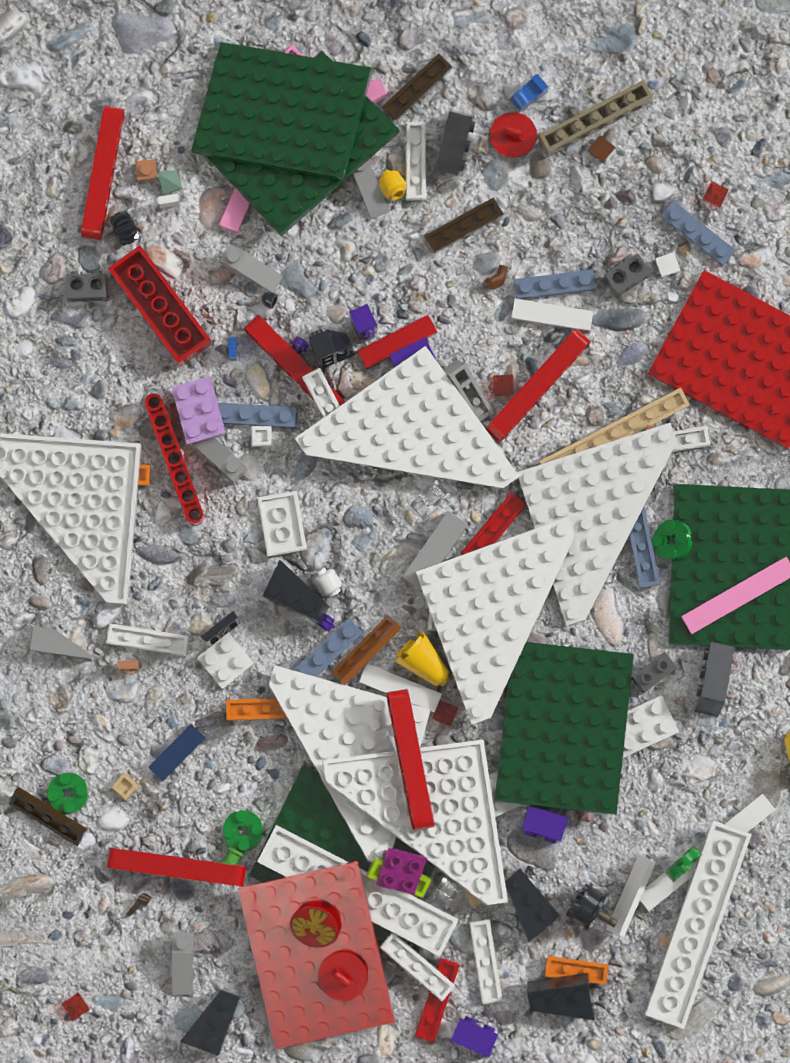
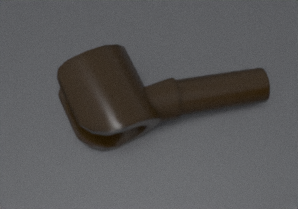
M142 893L126 915L130 917L139 908L140 904L147 907L152 897Z

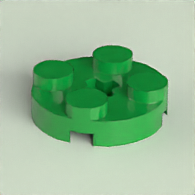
M667 519L657 527L651 541L656 553L660 557L667 560L681 559L688 554L692 547V541H690L692 533L685 523ZM675 535V544H670V537Z
M62 773L56 776L50 782L47 793L52 807L62 813H73L81 810L87 803L89 795L85 780L74 773ZM71 787L73 789L71 792L73 794V797H67L65 799L63 797V790H68Z
M239 810L227 817L222 833L230 847L239 851H247L255 848L261 842L263 826L256 814L250 811ZM246 825L248 827V835L243 834L239 836L238 827Z
M692 846L665 874L674 883L703 854L695 846Z

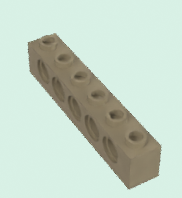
M642 80L539 135L538 142L548 158L651 104L653 95L645 81Z

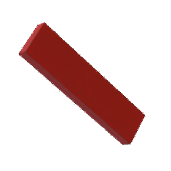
M426 315L358 350V354L366 369H369L388 359L390 354L424 337L427 339L437 334V330L429 315Z
M511 492L460 554L464 555L495 544L527 504Z
M440 958L437 970L454 984L460 964ZM429 991L415 1037L435 1042L450 993L441 1001Z

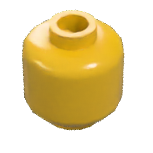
M386 170L380 175L378 180L381 192L386 199L398 200L405 194L407 184L398 171Z

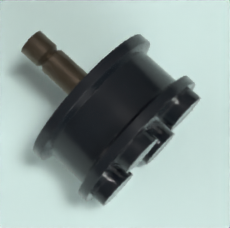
M592 882L589 885L585 883L576 896L578 901L575 900L566 913V916L569 917L567 921L571 922L573 920L583 926V931L588 929L596 917L612 927H615L618 920L613 917L611 918L610 915L601 910L608 892L602 893L595 889Z

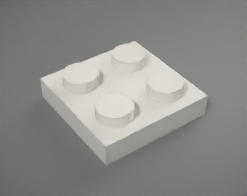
M229 632L197 657L222 689L226 688L254 665L253 661Z

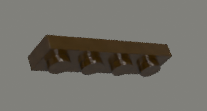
M438 53L382 106V109L397 122L453 69V66Z
M493 197L426 234L425 239L434 254L497 220L504 214Z
M17 787L14 791L9 805L74 845L78 846L81 843L87 828L22 788Z

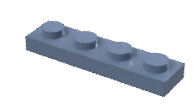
M675 201L671 203L661 216L664 221L722 267L736 251Z
M593 269L514 279L516 299L596 290Z
M218 402L224 424L295 428L296 407Z
M643 507L629 534L640 589L660 585L645 507Z
M350 618L347 619L293 671L317 677L363 632Z

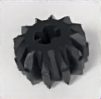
M119 211L110 217L111 227L121 245H129L138 240V230L127 211Z

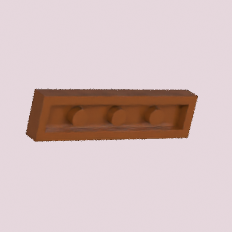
M387 615L331 673L346 685L396 635L401 626Z

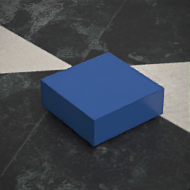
M236 337L228 338V358L230 361H237Z

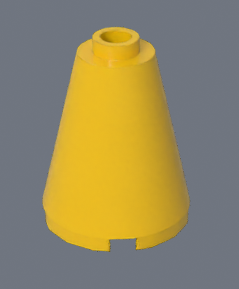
M420 631L415 635L417 637L415 641L410 639L396 655L398 658H394V661L432 685L443 686L450 679L448 676L450 672L427 636Z

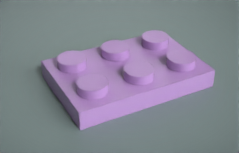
M210 376L171 387L187 445L226 435Z

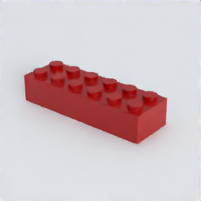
M140 245L108 268L111 276L179 367H182L212 345L209 336Z

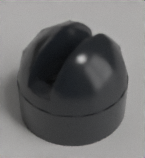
M273 292L264 293L261 299L264 306L273 309L277 303L278 294Z

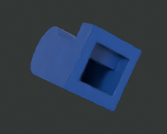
M537 73L528 83L511 96L510 101L521 112L548 92L549 86Z

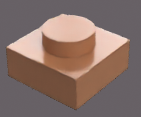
M156 160L136 161L138 182L157 181Z
M138 660L118 661V670L123 671V674H135V670H140V662Z

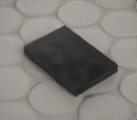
M232 611L201 637L207 646L211 647L224 635L240 624V620Z

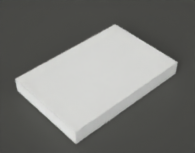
M297 491L257 497L267 557L307 551Z

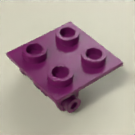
M392 848L384 850L382 857L385 859L376 886L415 895L427 857Z

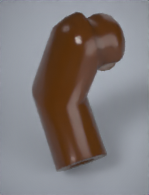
M499 265L497 275L490 278L487 277L484 280V287L494 290L503 286L508 267Z

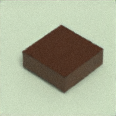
M600 135L588 149V152L603 164L616 147Z

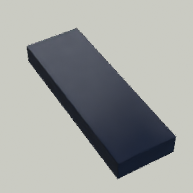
M190 724L148 768L164 782L206 738Z

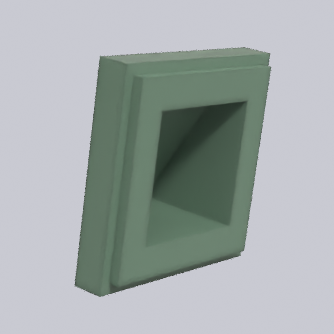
M177 170L157 173L164 195L183 189Z

